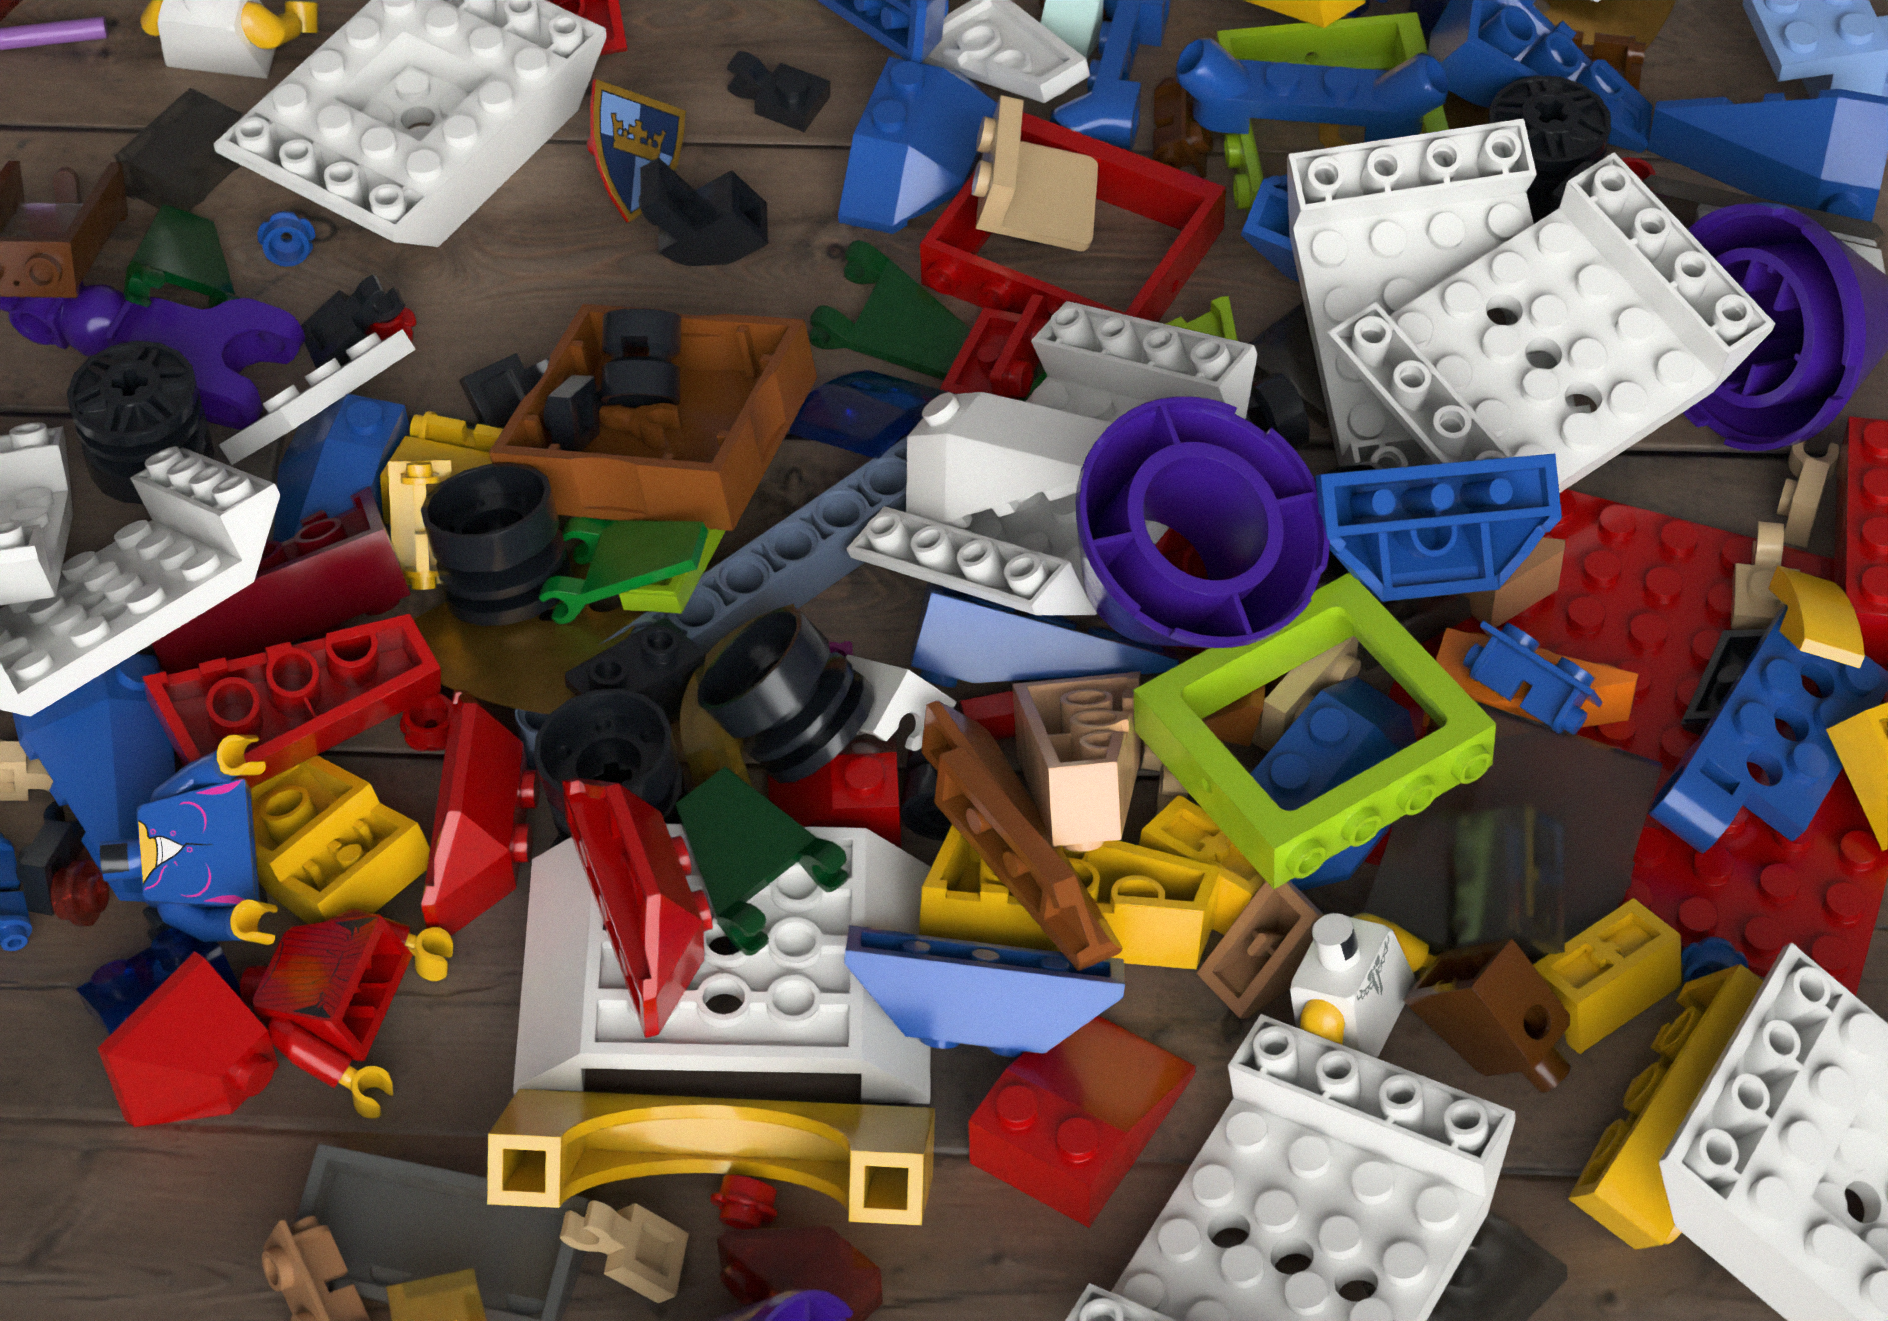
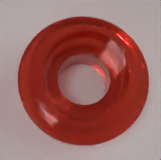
M76 860L69 867L57 870L51 885V901L55 914L59 919L70 920L72 924L78 927L92 926L96 923L100 913L108 905L109 885L107 881L104 882L102 873H100L95 863L90 860Z

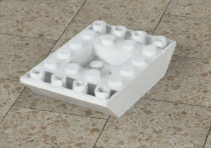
M370 0L214 143L215 152L393 242L439 247L579 110L607 37L606 28L546 0ZM416 123H429V124H431L429 127H428V126H416V127H413V128H411V129H408V127H410L411 125L416 124Z
M1791 942L1782 948L1659 1161L1675 1227L1787 1321H1888V1024ZM1846 1188L1854 1191L1863 1203L1864 1219L1862 1223L1855 1220L1847 1211V1200L1844 1195Z

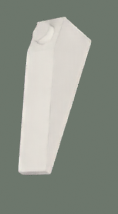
M947 392L941 394L925 406L922 411L924 418L907 436L906 513L963 529L969 527L973 519L970 516L971 514L992 508L998 517H1002L1016 512L1019 503L1026 501L1037 493L1043 492L1049 501L1075 494L1080 471L1086 456L1094 443L1113 422L985 392L963 394Z

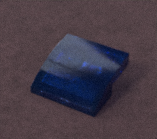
M872 370L852 372L826 382L811 391L789 428L790 434L879 459L902 435L908 436L924 418L922 411L931 400L949 391Z

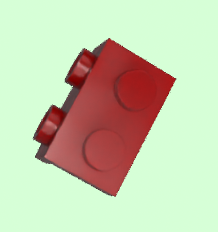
M1032 294L1022 314L983 307L939 388V394L947 392L953 394L985 392L1019 400L1020 397L1025 398L1030 392L1034 370L1040 361L1031 340L1050 320L1046 297Z

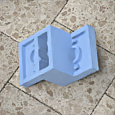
M1743 0L1742 5L1778 82L1802 79L1811 99L1818 98L1819 90L1844 89L1888 97V15L1877 17L1869 0Z

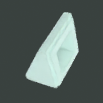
M1046 0L1040 23L1087 60L1099 43L1100 30L1103 23V0Z

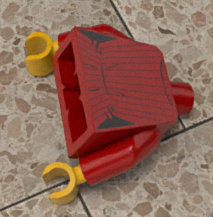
M351 908L324 922L294 926L283 934L268 966H250L246 968L240 980V992L244 1002L253 1006V1010L267 1025L272 1044L291 1063L335 1089L338 1083L350 1089L356 1112L363 1117L375 1119L381 1116V1107L374 1099L364 1096L362 1093L368 1088L376 1087L383 1090L386 1094L393 1096V1085L389 1073L378 1066H366L357 1070L350 1066L352 1060L365 1061L412 956H415L414 968L419 976L429 981H440L446 978L448 973V961L444 957L450 958L453 956V940L449 933L440 927L424 929L416 936L409 933L410 926L382 917L381 914H373L359 908Z

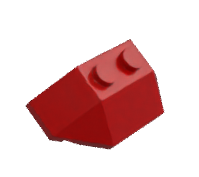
M467 690L453 691L452 709L430 854L421 901L426 928L440 927L446 930L450 936L517 889L520 863H530L532 856L531 823H525L527 809H537L540 793L539 774L537 770L528 769L524 743Z
M572 778L562 781L566 822L645 1039L659 1035L705 960L703 932L713 929L707 899L701 889L691 892L686 876L692 875V868L685 842L681 835L673 838L670 837L660 811L619 783L583 778Z

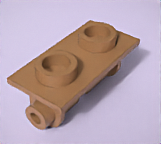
M316 1216L299 1220L290 1227V1230L285 1219L278 1221L263 1246L262 1266L272 1289L276 1292H283L292 1313L290 1321H370L354 1284L330 1293L325 1283L341 1278L348 1272L329 1226H320Z

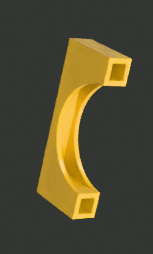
M518 1089L488 1134V1204L560 1208L567 1199L581 1191L617 1180L662 1174L717 1173L775 1179L820 1191L836 1199L846 1208L849 1214V1222L922 1225L933 1178L935 1108Z

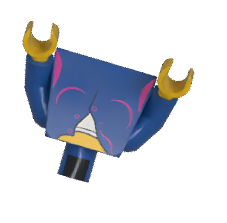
M257 735L227 736L219 744L218 750L188 763L156 787L152 792L149 803L137 807L139 838L100 842V862L104 882L142 878L144 901L151 908L158 909V914L162 921L202 942L246 940L269 945L275 941V935L259 932L258 930L261 916L269 911L276 913L278 908L276 905L260 902L251 788L245 779L234 780L238 775H260L265 771V762L246 763L244 759V752L248 744L259 741Z

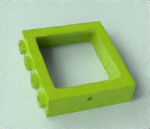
M1417 12L1338 19L1325 28L1306 22L1217 31L1216 36L1218 44L1234 58L1241 60L1390 71L1419 53L1428 54ZM1443 105L1424 115L1420 134L1449 130ZM1251 120L1248 134L1228 133L1224 135L1226 166L1228 169H1237V175L1233 176L1235 207L1237 210L1245 209L1247 217L1264 179Z
M1350 572L1314 591L1311 597L1312 601L1305 610L1278 633L1262 641L1245 646L1209 648L1133 689L1135 732L1273 890L1295 877L1304 878L1311 875L1325 860L1350 846L1357 847L1367 843L1381 828L1406 814L1415 815L1423 811L1439 795L1460 783L1469 784L1476 781L1493 765L1496 723ZM1354 636L1440 726V729L1302 807L1292 811L1283 810L1201 719Z

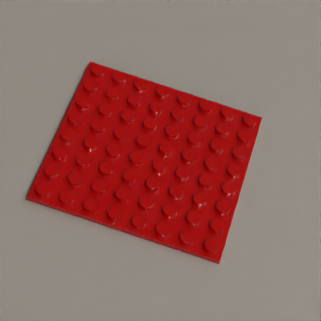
M1565 489L1560 493L1562 518L1550 532L1545 533L1543 536L1545 538L1565 540L1558 590L1506 622L1516 626L1539 642L1538 648L1549 650L1554 654L1595 664H1609L1620 670L1637 673L1638 679L1629 720L1581 727L1575 735L1564 730L1560 734L1554 731L1495 740L1493 765L1479 779L1469 784L1460 783L1436 797L1423 811L1415 815L1406 814L1399 818L1364 862L1588 927L1634 898L1681 934V953L1691 943H1698L1708 937L1722 938L1729 941L1736 951L1744 953L1748 960V970L1755 975L1766 978L1782 948L1792 942L1856 996L1888 878V849L1882 851L1844 767L1839 772L1806 831L1793 842L1742 805L1721 837L1710 849L1701 854L1647 814L1653 799L1670 778L1684 753L1700 738L1699 735L1684 730L1681 721L1723 631L1733 630L1731 629L1732 577L1736 563L1752 565L1753 541H1757V539ZM1783 546L1782 567L1800 569L1802 573L1834 582L1835 559ZM1452 595L1425 597L1411 634L1435 660L1446 628L1467 633H1480L1487 636L1480 627L1481 623ZM1506 622L1496 627V629L1501 631ZM1878 664L1886 671H1888L1887 664ZM1801 675L1804 689L1811 695L1822 698L1818 685L1809 677ZM1394 679L1388 697L1409 710L1416 740L1419 741L1435 732L1437 729L1422 726L1424 710ZM1888 690L1879 705L1888 702ZM1775 718V728L1779 734L1787 740L1796 742L1793 729L1785 721ZM1747 762V769L1752 778L1762 785L1770 786L1766 772L1755 763Z

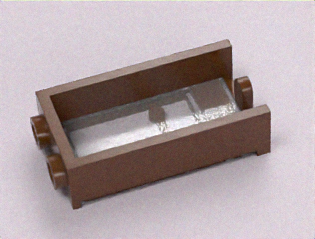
M8 161L0 172V297L78 298L80 283L119 221H125L128 217L122 162H110L84 203L81 202L78 174L70 167L60 168L53 177L56 203H25L20 161Z

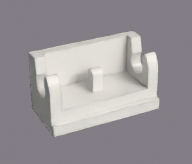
M852 655L846 656V659L852 664V669L862 674L873 685L874 702L870 713L856 735L867 733L876 736L880 740L887 741L899 728L901 718L905 714L910 713L915 717L916 726L912 734L908 736L905 747L906 749L916 751L922 748L926 704L938 700L954 708L957 703L909 669Z

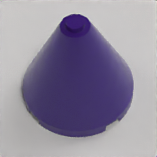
M1756 202L1726 206L1700 218L1687 230L1775 322V326L1768 336L1713 393L1683 413L1696 427L1708 426L1724 437V445L1746 451H1765L1802 443L1824 430L1837 417L1888 351V276L1818 222L1794 208L1776 203Z

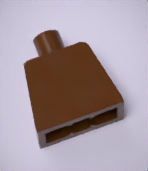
M1512 938L1442 952L1403 998V1001L1470 1066L1484 1076L1521 1072L1539 1093H1545L1559 1085L1571 1069V1065L1554 1047L1570 1026V1014Z

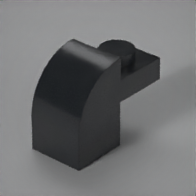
M659 157L640 167V210L652 225L659 226V253L666 258L686 266L727 265L768 245L767 202L734 171L731 170L694 190Z

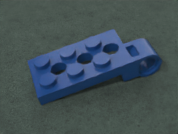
M1786 604L1776 613L1700 738L1684 753L1670 778L1657 793L1647 810V814L1701 854L1710 849L1721 837L1742 805L1791 842L1804 833L1843 767L1826 729L1865 710L1879 706L1888 690V671L1866 655L1860 668L1800 651L1779 632L1788 610ZM1801 675L1809 677L1818 685L1822 698L1815 697L1804 689ZM1775 718L1785 721L1793 729L1796 742L1787 740L1779 734L1775 728ZM1747 762L1755 763L1766 772L1770 786L1762 785L1752 778L1747 769Z

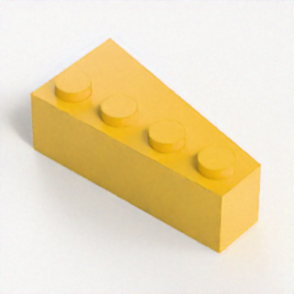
M952 824L922 885L919 935L1061 952ZM1119 840L1103 841L1101 847L1090 851H1071L1061 846L1123 947L1121 953L1113 956V958L1124 959L1126 964L1197 969L1214 926L1222 867Z
M1742 964L1685 983L1676 1002L1686 1010L1672 1025L1670 1023L1663 1025L1651 1045V1048L1661 1055L1659 1061L1651 1064L1641 1075L1634 1078L1622 1098L1624 1101L1623 1107L1630 1111L1626 1122L1622 1119H1617L1606 1128L1568 1197L1571 1202L1635 1250L1660 1246L1663 1243L1670 1244L1682 1233L1674 1224L1659 1161L1763 983L1762 979Z

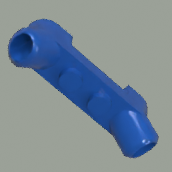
M1103 0V8L1112 22L1103 21L1098 45V53L1102 55L1101 60L1092 59L1089 68L1090 76L1087 82L1088 93L1053 109L1049 122L1132 151L1140 125L1141 82L1129 81L1139 44L1161 47L1167 27L1171 0Z
M1204 37L1189 43L1180 53L1176 65L1177 83L1194 97L1192 108L1194 119L1202 127L1222 133L1248 134L1250 118L1365 126L1364 143L1418 135L1422 130L1424 115L1446 103L1449 89L1447 73L1444 67L1434 57L1423 52L1389 71L1241 60L1234 58L1214 39Z

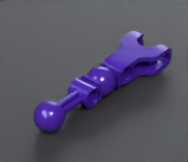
M83 280L79 285L78 298L0 297V310L10 312L9 321L21 335L38 344H55L62 349H67L71 345L74 350L87 357H91L110 346L132 341L157 342L180 351L193 366L207 421L237 430H243L257 421L264 410L258 389L254 383L239 373L245 367L258 362L288 364L294 360L306 340L302 327L292 314L281 308L250 298L233 299L213 308L197 309L161 298L149 297L152 302L147 308L127 301L124 293L112 286L102 284L84 286Z

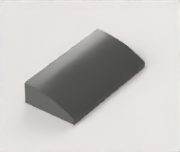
M318 1143L294 1223L306 1217L316 1216L320 1226H329L332 1237L348 1270L345 1276L325 1283L329 1292L354 1284L360 1299L463 1321H562L586 1251L567 1245L560 1239L565 1212L570 1210L585 1218L588 1202L590 1201L588 1198L573 1195L560 1208L488 1204V1178Z

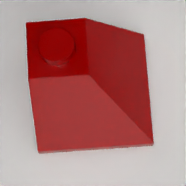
M889 738L887 741L880 739L851 740L834 759L815 773L796 782L779 784L768 775L769 801L801 826L867 828L902 849L896 738Z
M196 952L97 1048L124 1120L133 1127L233 1114L248 1097L256 1096L265 1089L274 1071L279 1067L266 1027L210 963Z

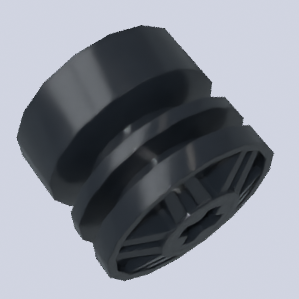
M1536 75L1515 80L1497 92L1488 111V124L1524 119L1537 173L1526 192L1534 224L1548 216L1552 192L1578 165L1585 161L1598 163L1606 157L1607 143L1611 133L1610 111L1601 97L1585 85L1560 76Z
M132 341L110 346L89 357L73 374L67 391L69 409L75 423L78 438L81 440L83 455L90 477L103 494L123 503L144 504L131 477L146 469L145 462L148 458L170 447H178L179 449L183 447L213 459L214 447L206 414L202 407L193 366L180 351L157 342Z
M517 463L487 464L464 470L442 481L427 495L421 508V514L433 557L437 560L436 567L448 610L458 619L480 626L509 625L531 619L554 607L560 601L557 598H550L545 602H541L539 599L540 591L547 579L555 576L574 578L561 530L558 529L560 522L546 475L534 467Z
M793 606L777 608L757 618L740 631L716 656L705 672L697 691L698 705L733 738H743V750L754 760L760 762V767L779 784L801 780L815 773L834 759L856 736L868 718L874 702L873 685L862 674L852 669V664L838 652L830 653L829 640L801 611Z
M622 688L601 689L571 698L548 715L536 734L533 758L561 842L572 837L565 817L562 781L572 778L619 783L660 811L665 824H681L676 811V803L689 794L683 770L678 761L679 754L672 728L661 707L643 694Z

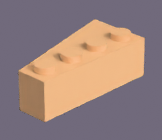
M1141 671L1012 684L1017 759L1052 845L1063 846L1071 851H1090L1101 847L1103 841L1121 840L1142 756L1143 740L1134 729L1133 689L1141 686Z

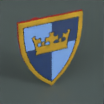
M594 79L590 103V137L587 141V148L590 154L595 157L597 168L609 197L625 222L628 223L642 214L639 206L640 167L659 157L675 172L679 163L684 138L686 110Z

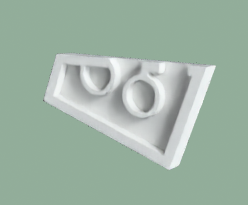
M971 0L948 13L944 19L942 40L922 62L928 65L958 70L970 79L1042 103H1046L1052 98L1063 94L1069 88L1090 76L1087 60L1083 55L1011 0Z
M403 329L381 341L376 332L372 333L345 350L351 359L347 364L341 367L336 358H333L305 376L310 385L306 390L299 393L293 384L264 402L263 405L268 414L219 444L221 450L231 465L237 463L315 416L416 350Z

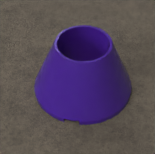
M1169 397L1144 403L1129 410L1108 426L1086 456L1080 471L1075 499L1083 583L1087 596L1098 615L1112 629L1131 640L1160 646L1204 648L1245 646L1262 641L1281 631L1301 614L1312 601L1311 597L1317 587L1321 573L1327 567L1330 540L1327 539L1322 516L1319 514L1316 481L1305 462L1280 434L1272 428L1266 433L1253 423L1234 414L1237 410L1235 406L1200 397ZM1145 520L1166 525L1185 537L1200 555L1207 571L1208 580L1189 575L1166 560L1151 540Z

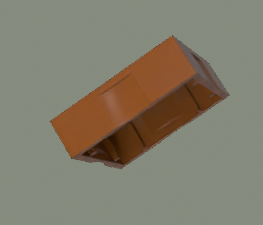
M582 304L552 351L547 369L542 378L521 400L490 449L489 455L492 464H522L534 467L546 475L558 515L608 520L701 521L709 529L733 531L817 379L805 319L737 314L686 315L676 313L681 316V353L671 358V362L680 367V404L676 405L678 409L681 429L663 428L667 447L655 449L646 446L643 440L636 438L632 432L616 431L602 424L599 416L600 434L581 452L561 450L560 444H552L551 432L547 431L544 424V408L548 399L547 396L571 375L595 376V386L601 384L602 365L611 361V356L602 351L603 314L620 309H651ZM636 352V356H649V353Z

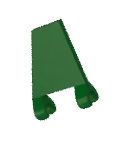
M586 517L571 518L564 525L562 535L564 542L572 538H579L586 542L578 545L573 553V559L576 563L587 564L591 562L586 579L566 576L551 577L543 584L539 599L541 602H545L550 598L564 601L565 603L556 605L552 613V619L559 625L567 624L577 617L586 604L696 570L709 531L701 521L602 520Z

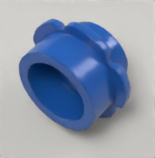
M280 211L272 214L270 221L261 223L257 238L258 242L263 245L265 256L272 263L290 267L300 264L311 253L313 249L311 241L315 238V230L308 219H299L291 211ZM283 233H289L292 235V238L285 239L282 238L281 235Z
M1708 937L1698 943H1691L1681 953V963L1684 965L1682 973L1685 983L1738 964H1742L1748 969V960L1744 953L1736 951L1729 941L1718 937Z

